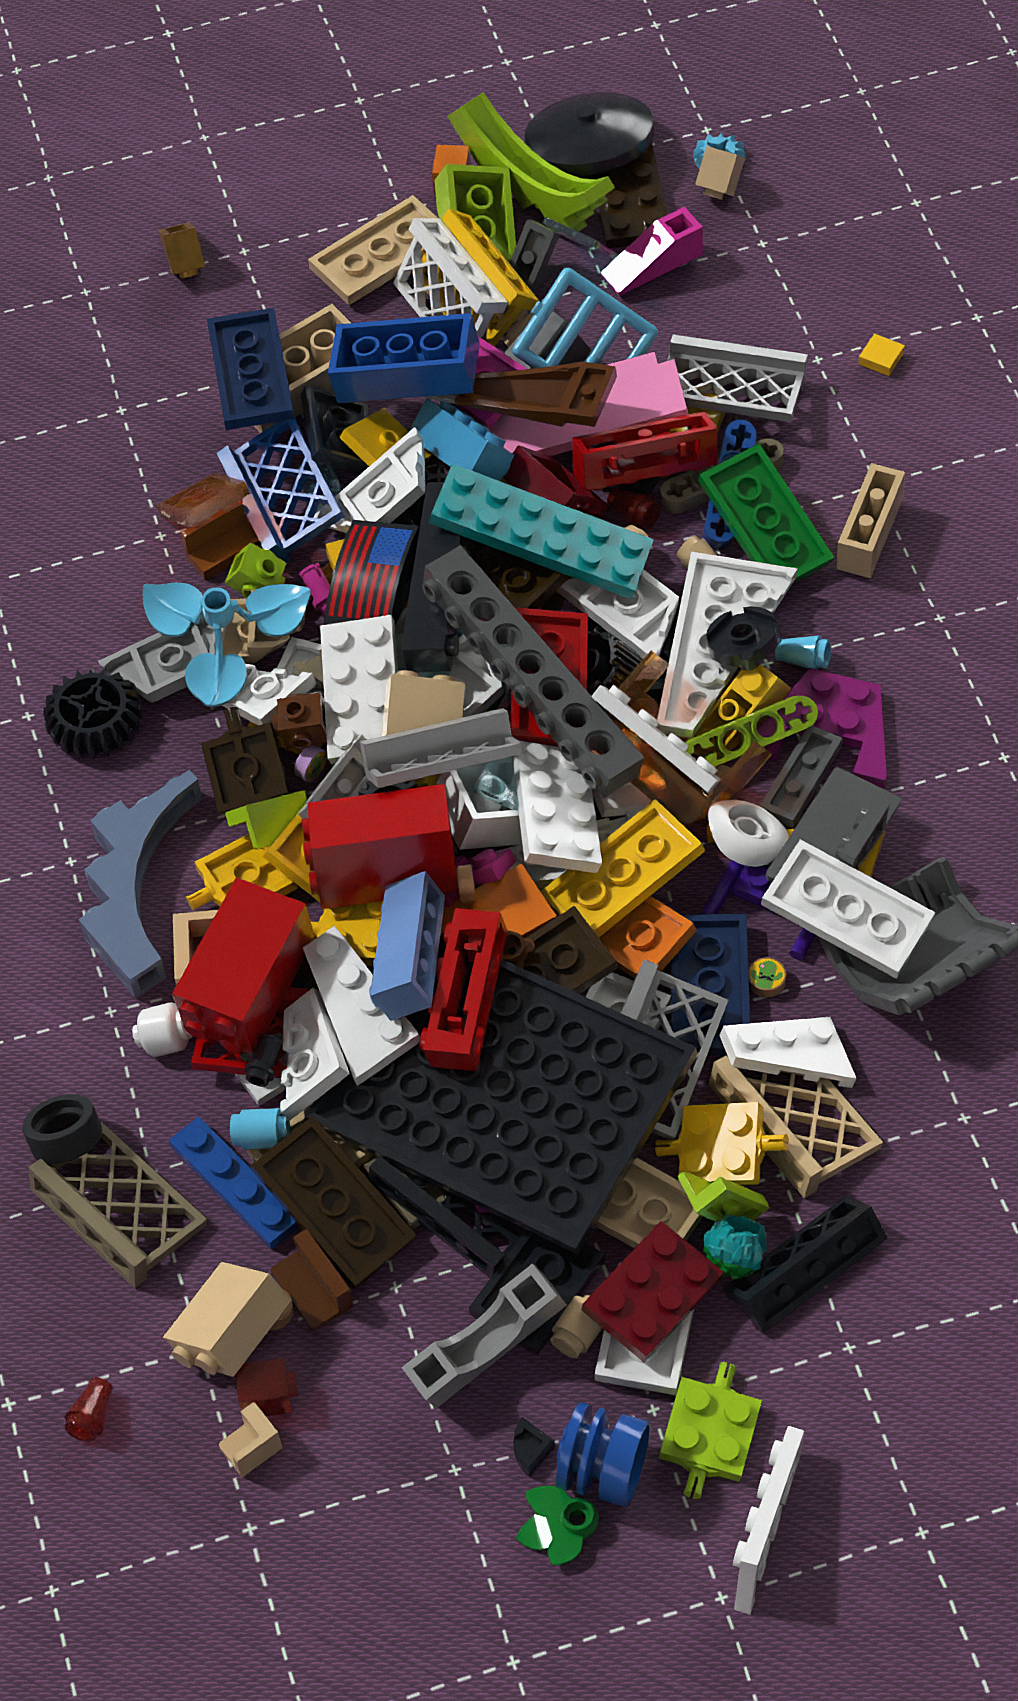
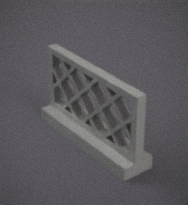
M673 334L667 361L674 359L677 370L683 372H678L688 407L791 422L800 391L803 390L806 382L808 354ZM698 377L704 381V383L692 386L688 382ZM733 382L738 388L726 391L722 386ZM767 387L772 392L761 397L756 391ZM711 390L717 394L715 397H705L702 395ZM747 395L752 401L745 403L739 402L736 399ZM780 400L787 408L772 407L770 404Z
M644 959L621 1013L642 1023L658 1018L666 1034L678 1039L694 1033L701 1046L694 1060L695 1064L692 1071L689 1068L685 1075L687 1079L686 1087L676 1090L669 1102L674 1115L670 1127L657 1122L652 1130V1133L673 1140L682 1121L683 1106H688L728 999L658 971L657 964ZM662 984L674 989L680 1002L661 1008L655 995L658 985ZM702 1001L716 1007L712 1019L698 1024L690 1005ZM652 1004L655 1011L647 1014ZM683 1008L691 1027L673 1033L665 1015ZM709 1027L704 1037L701 1030ZM682 1096L679 1105L677 1106L674 1098Z

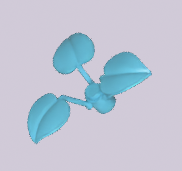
M186 583L144 584L142 595L146 616L152 627L160 634L169 637L183 636L190 629L191 623L199 624L203 616L206 622L213 627L216 655L202 653L194 657L186 668L185 680L190 692L207 707H218L233 700L243 689L247 678L246 665L241 656L237 654L223 655L221 628L226 627L232 621L233 612H237L248 622L256 621L258 630L264 635L273 637L285 636L295 631L301 624L311 592L307 587L291 584L261 587L252 592L246 599V608L249 613L238 605L237 600L231 601L230 595L226 590L217 587L208 589L202 595L196 587Z

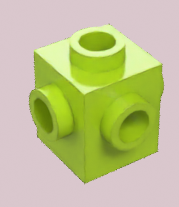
M250 542L235 555L224 584L240 592L244 598H248L251 590L268 585L284 584L285 577L282 574L286 562L277 558L270 550L261 549Z

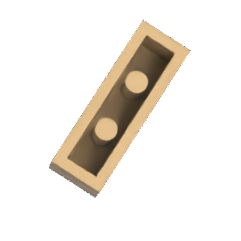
M871 463L838 541V570L871 578L903 500L905 472Z

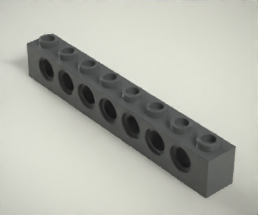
M461 545L425 566L422 588L426 597L441 607L449 624L454 628H459L467 638L473 652L483 656L489 663L493 675L499 681H504L512 690L516 702L531 712L540 730L546 735L549 734L555 740L563 757L569 762L573 761L582 772L583 779L590 788H596L605 798L640 775L644 756ZM455 592H463L465 593V595H460ZM478 618H485V619H488V621H482V620H479ZM500 644H508L511 647H503ZM523 670L532 671L534 674H527ZM545 697H554V698H556L557 700H556V701H551V700H548V699L545 698ZM574 723L581 727L575 728L570 726L569 724ZM592 750L601 751L604 755H597Z

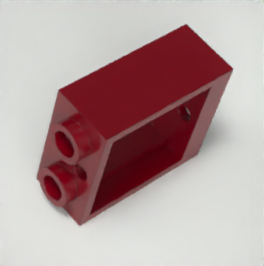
M520 445L516 447L512 453L514 457L510 462V468L507 474L503 476L513 487L602 520L603 513L609 505L592 490L584 491L574 474L558 460Z

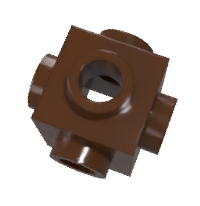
M321 693L294 694L287 698L277 699V714L272 715L273 730L276 736H281L287 749H306L311 745L327 743L325 702Z

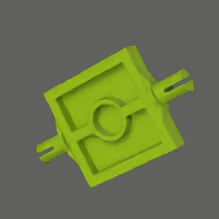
M727 1362L719 1364L715 1384H705L681 1377L660 1450L659 1459L679 1464L690 1472L683 1493L690 1497L693 1485L696 1482L693 1499L701 1498L706 1477L720 1476L740 1482L762 1400L739 1394L731 1389L734 1374L737 1370L736 1366L731 1363L726 1378H724Z

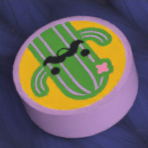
M311 745L304 749L296 760L294 767L295 775L308 783L314 781L326 764L327 751L317 745Z

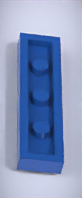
M199 1116L168 1140L174 1152L270 1250H273L300 1227L252 1172L251 1168Z

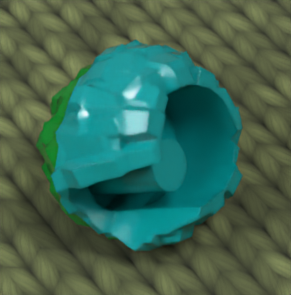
M724 1215L721 1220L714 1223L711 1230L707 1231L703 1238V1251L706 1257L724 1272L722 1277L730 1275L732 1279H742L744 1276L752 1275L761 1268L762 1255L767 1250L765 1228L760 1223H756L743 1215L741 1217Z

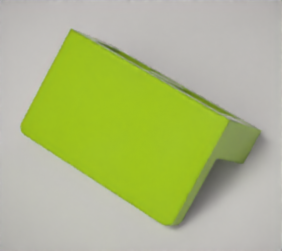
M303 790L245 805L225 812L229 827L242 823L247 824L253 848L257 850L271 846L305 805L307 797Z
M686 1171L678 1175V1179L696 1214L713 1221L721 1220L724 1215H732L733 1217H741L743 1215L754 1221L770 1208L762 1194L725 1178L719 1177L714 1182H709Z

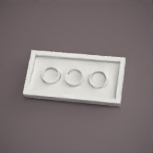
M392 615L320 626L327 754L331 764H335L359 735L362 734L367 740L381 737L385 685L391 673L396 674L398 672L395 621Z
M519 741L523 754L512 756L525 863L598 873L602 865L592 788L586 784L582 772L573 761L569 762L563 757L559 747Z
M801 839L762 897L761 905L896 979L934 920L936 913Z

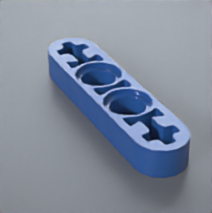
M735 420L727 426L718 464L755 446L756 430L750 422ZM737 432L744 433L740 452L733 451ZM709 500L703 528V538L712 548L723 549L732 543L734 535L724 522L722 537L715 536V528L721 515L712 501Z

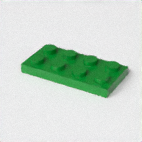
M760 444L699 475V483L750 561L798 569L796 579L792 584L833 562V554Z

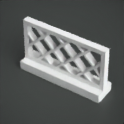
M413 218L409 231L413 234L414 238L393 284L419 317L442 316L443 312H446L447 315H456V310L461 309L462 314H472V307L477 314H480L475 328L477 335L482 338L493 314L503 313L508 301L440 218ZM422 247L426 250L427 262L422 263L421 256ZM437 265L443 271L444 283L439 284ZM427 267L429 286L424 287L423 268ZM412 270L414 289H412L407 283V279ZM454 286L460 292L461 304L456 305ZM442 288L445 291L446 307L441 308L439 291ZM427 291L430 292L431 310L426 307L425 292Z

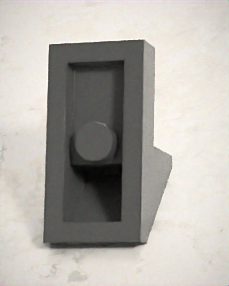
M527 219L509 264L534 293L558 267L557 264L549 260L560 233L534 220Z

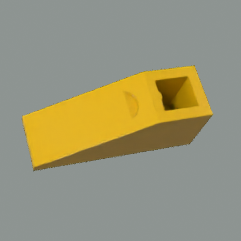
M761 664L752 670H741L712 707L693 737L782 701L791 690V687ZM768 716L761 717L756 727H759ZM734 729L729 730L723 736V745L729 751L742 741L740 733ZM714 737L709 739L713 744L711 747L702 749L697 744L693 746L694 753L699 757L712 751L717 753V758L721 757V754L715 747Z

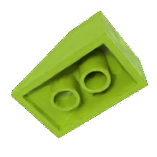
M446 164L435 179L439 218L441 219L448 209L471 215L510 263L516 248L509 168Z

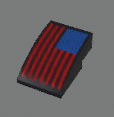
M363 520L352 521L332 576L326 603L325 625L392 615L396 625L409 598L420 530L419 526Z

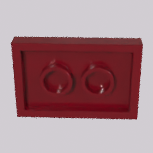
M660 1221L582 1304L581 1310L645 1363L722 1279L724 1272L664 1222Z

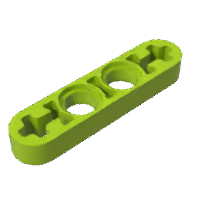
M792 696L689 739L685 742L689 746L686 752L690 755L693 754V746L696 744L702 749L713 746L709 739L714 737L715 747L721 754V757L717 758V753L713 751L702 757L714 767L809 728L817 720V706L809 697ZM796 703L799 706H807L808 712L803 714L804 721L801 722L798 718L784 721L788 726V729L784 730L783 719L777 710L781 709L782 715H788L796 710ZM763 716H770L775 721V731L768 737H762L756 727L758 720ZM734 729L740 733L742 742L738 749L729 751L723 745V736L729 730Z

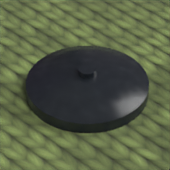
M597 92L572 96L544 108L529 122L524 138L525 144L549 164L567 174L577 176L610 171L633 161L650 146L655 131L652 113L643 102L624 94Z

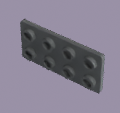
M839 767L834 768L767 870L766 879L773 882L800 839L859 871L898 810L901 798Z

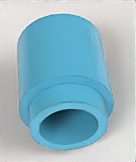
M280 1108L241 1110L240 1114H232L230 1119L232 1145L241 1146L242 1149L273 1148L291 1132L290 1119L288 1116L280 1114Z

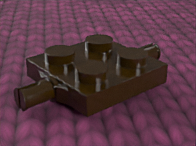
M230 707V710L228 708L223 710L228 727L227 732L219 738L201 743L217 810L221 815H225V812L245 805L291 794L273 724L269 722L255 727H242L238 707Z

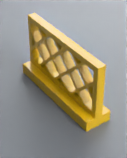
M448 209L441 218L446 227L508 301L507 305L510 308L501 319H497V313H494L487 326V338L485 341L495 347L523 309L531 311L539 300L472 216ZM426 253L422 257V263L427 262ZM437 265L439 284L444 283L443 271ZM427 267L423 268L424 287L429 286L428 278L425 275ZM454 286L456 305L461 304L460 292ZM444 288L439 289L441 308L446 307ZM471 307L472 318L475 325L478 320L479 314H477ZM461 309L456 310L457 314H461Z

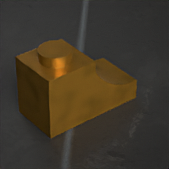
M190 222L158 230L170 272L173 275L179 274L180 278L199 274L198 268L205 267L196 228Z

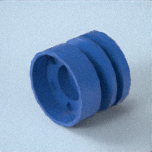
M579 1402L561 1437L557 1454L556 1488L569 1491L577 1476V1494L586 1495L595 1478L599 1480V1500L628 1507L633 1499L642 1473L650 1438L651 1422L621 1414L612 1431L608 1429L607 1409L599 1408L591 1423L592 1405Z

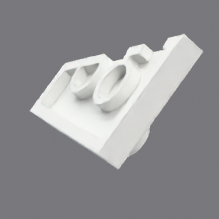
M245 664L247 678L243 689L233 700L222 706L229 710L230 707H238L240 716L258 726L269 722L272 723V715L277 714V699L287 698L294 694H306L317 684L313 673L301 672L299 676L288 675L286 669L274 668L272 672L257 670L255 665Z
M831 1017L723 1026L719 1035L732 1067L776 1075L781 1071L803 1074V1080L818 1082L820 1077L838 1080V1086L852 1088L857 1079Z

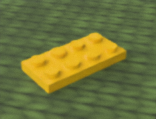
M654 799L600 843L602 865L598 873L568 869L540 892L557 916L575 906L599 938L704 853L705 849L703 844Z

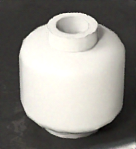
M173 1002L143 1009L138 1015L137 1025L133 1026V1038L139 1048L143 1047L146 1053L152 1057L184 1050L189 1039L192 1038V1035L185 1030L177 1006Z

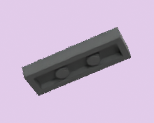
M813 725L807 728L760 804V807L771 813L782 825L793 829L842 748L843 738Z

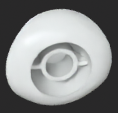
M723 800L713 803L709 808L708 820L716 845L725 856L739 864L756 867L774 861L789 838L781 822L767 810L756 804L741 800Z

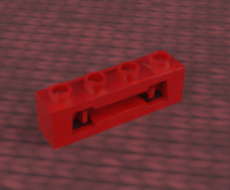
M704 411L572 437L573 474L584 491H598L607 486L622 483L633 484L642 479L667 477L672 473L687 470L698 471L707 466L717 465V427ZM688 426V430L674 432L671 434L668 431L670 429ZM612 441L614 444L595 449L591 446Z
M455 908L452 922L446 924L444 931L446 950L444 957H439L437 962L436 977L439 981L436 992H433L432 1006L428 1008L430 1015L428 1028H423L420 1037V1049L424 1051L431 1067L477 1071L508 931L500 912ZM467 953L469 961L474 963L463 1008L467 1016L466 1024L464 1025L463 1017L456 1016L467 971L464 963Z

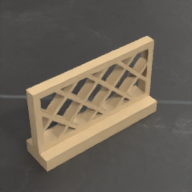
M727 1056L714 1062L708 1085L724 1104L759 1102L764 1107L763 1129L765 1135H788V1151H766L765 1153L803 1198L815 1193L819 1183L881 1149L883 1141L829 1079L820 1077L818 1082H815L817 1084L815 1092L794 1087L795 1075L803 1076V1074L781 1071L790 1074L789 1086L766 1082L767 1073L764 1072L762 1073L761 1080L746 1078L739 1069L741 1068L731 1066ZM764 1092L787 1096L785 1109L769 1106L763 1099ZM792 1097L814 1102L813 1114L790 1110ZM819 1103L835 1106L841 1112L840 1120L819 1116ZM788 1120L811 1124L809 1137L793 1134L788 1128ZM816 1126L839 1130L837 1143L816 1139ZM844 1131L860 1134L866 1141V1144L860 1147L842 1144ZM813 1149L835 1153L834 1162L822 1168L812 1156Z

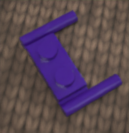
M731 860L700 915L718 914L729 893L768 909L761 905L762 897L772 883L766 879V872L770 866H746ZM803 928L789 952L790 956L796 960H803L816 934Z

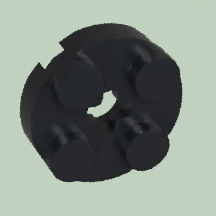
M743 607L744 613L734 616L729 611L720 615L710 624L706 637L709 653L714 661L726 666H739L740 669L748 671L757 668L760 665V660L766 658L776 649L782 641L779 626L773 613L761 607Z

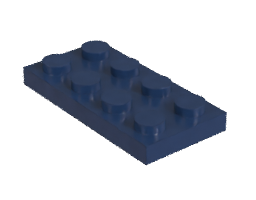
M274 307L207 318L225 429L231 430L294 419Z
M747 914L682 915L694 923L697 931L671 960V976L728 999L707 1056L727 1055L719 1036L723 1026L750 1024ZM671 989L672 1005L680 1002L674 989ZM702 1001L690 1005L698 1024L712 1019L716 1007ZM683 1008L672 1012L673 1033L691 1027ZM709 1027L701 1030L704 1037ZM694 1033L678 1038L696 1047L697 1053H699L701 1046Z

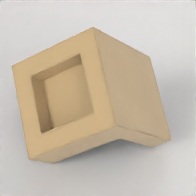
M255 1402L240 1411L244 1425L219 1443L220 1450L241 1477H244L282 1449L278 1431Z

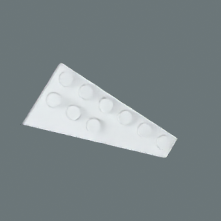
M691 552L657 718L660 722L656 727L667 735L672 732L679 737L693 738L739 667L726 666L711 658L706 637L708 627L716 618L726 612L731 611L732 616L744 613L743 607H761L774 613L796 579L798 569Z

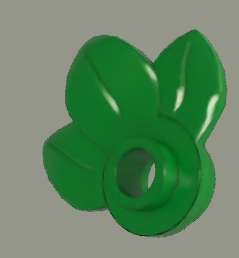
M540 1486L526 1491V1499L535 1515L521 1527L516 1536L517 1541L531 1550H548L549 1561L552 1566L564 1565L573 1561L581 1552L583 1540L590 1537L598 1527L599 1516L594 1504L584 1498H571L563 1489L556 1488V1486ZM581 1515L586 1520L582 1525L575 1526L571 1524V1518Z

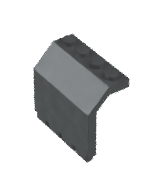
M941 857L889 887L936 912L934 920L897 979L818 936L830 964L862 1003L899 1016L905 1012L912 1013L934 1000V995L940 996L966 981V976L973 977L998 962V957L1005 958L1018 950V925L980 915L961 892L948 860Z

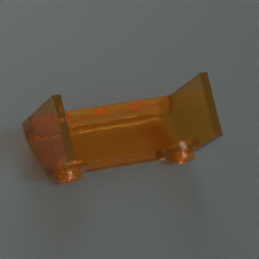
M652 650L620 685L619 689L631 698L627 705L637 713L644 709L657 719L659 706L646 692L670 664ZM602 706L606 714L644 756L640 775L630 782L651 801L656 799L682 825H694L707 817L709 808L713 803L734 799L772 755L766 748L754 741L732 768L725 765L715 766L718 770L715 775L721 780L709 793ZM595 750L598 754L604 755L603 752Z

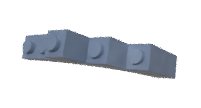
M190 770L179 777L170 779L164 787L149 797H143L132 808L128 809L120 800L114 805L102 809L90 820L95 840L107 855L96 858L84 871L90 890L102 904L90 908L78 920L85 941L135 999L167 978L162 959L148 940L142 926L140 914L141 892L150 859L163 837L181 816L203 800L198 778Z

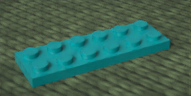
M452 464L428 522L629 599L633 598L654 540Z

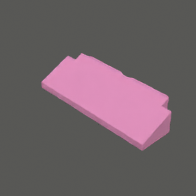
M655 352L608 364L616 367L617 378L595 427L570 423L560 427L502 414L489 430L506 441L503 447L511 453L520 445L548 456H553L573 450L572 437L688 415V410L675 360L658 364Z

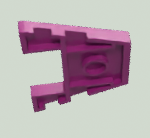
M809 668L783 700L792 696H805L812 699L818 709L817 720L813 726L843 738L842 745L861 749L853 775L885 789L887 770L881 685ZM796 703V710L793 713L782 715L781 709L777 710V712L783 719V722L792 718H798L803 722V714L808 712L807 706H799ZM770 716L757 729L762 737H768L775 731V721ZM784 722V730H786L788 726ZM806 729L797 732L796 734L803 735ZM786 737L749 752L746 755L778 762Z

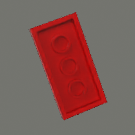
M515 608L587 691L588 613ZM523 670L527 674H534L532 671ZM511 690L510 728L512 737L518 741L558 746L549 734L546 735L540 730L531 712L516 702ZM545 697V698H547L548 700H551V701H556V700H557V699L554 698V697ZM574 723L569 724L570 726L575 728L581 727Z

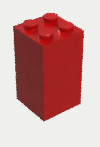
M445 784L308 803L309 818L302 819L305 840L303 848L306 865H309L310 871H315L309 872L311 894H319L321 909L384 901L386 885L423 871L428 873L442 893L459 891Z
M235 878L172 993L184 1028L190 1035L199 1039L209 1037L219 1041L224 1048L234 1053H240L242 1050L249 1054H254L259 1035L266 1033L306 957L303 947L315 939L306 903L243 879Z

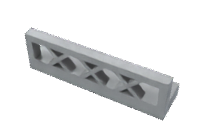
M504 708L360 741L366 778L378 788L523 754L521 743L512 737L508 711Z

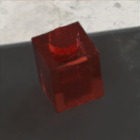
M285 1358L244 1363L236 1373L240 1410L255 1402L265 1416L293 1413L291 1397H298L296 1372L288 1373Z

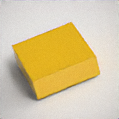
M873 334L859 355L858 364L890 376L904 354L905 345Z

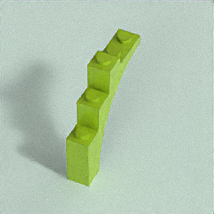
M484 92L447 116L465 146H469L470 154L477 165L508 167L511 192L521 208L525 209L534 204L536 209H540L552 230L560 233V235L569 232L572 236L587 226L585 220L594 214V209L608 201L605 194L615 188L608 176L596 180L582 179L567 174L549 164L531 150L512 131L495 110Z

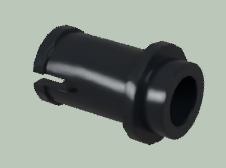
M271 1034L259 1035L252 1060L244 1068L246 1080L249 1083L265 1087L270 1081H273L275 1078L273 1068L283 1044L280 1038Z

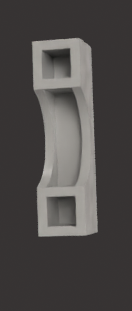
M531 1264L500 1289L494 1303L476 1321L447 1339L433 1342L405 1364L402 1369L423 1398L438 1408L567 1304L546 1276L534 1264Z

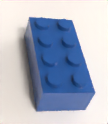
M472 314L337 324L328 369V376L337 402L347 403L473 393L480 342Z

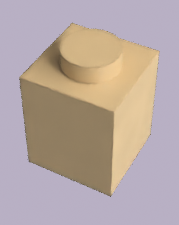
M706 146L695 185L705 188L704 195L722 200L724 194L734 196L745 158Z

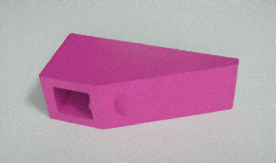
M685 207L656 220L601 272V276L614 292L621 296L702 256L703 227Z

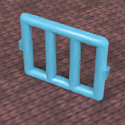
M564 268L543 301H537L530 313L533 314V317L513 346L512 353L533 369L559 365L597 304L614 316L584 362L599 364L625 323L642 334L626 359L646 354L658 335V329L573 269ZM571 285L586 295V297L544 360L531 351L529 347L568 286Z

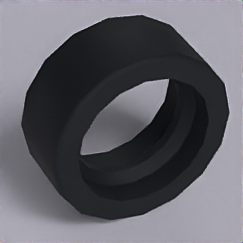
M65 1094L50 1098L33 1108L23 1120L22 1131L29 1149L36 1160L42 1159L46 1164H60L79 1158L94 1148L101 1138L102 1125L95 1107L89 1098L80 1094ZM74 1124L61 1132L52 1133L63 1126Z

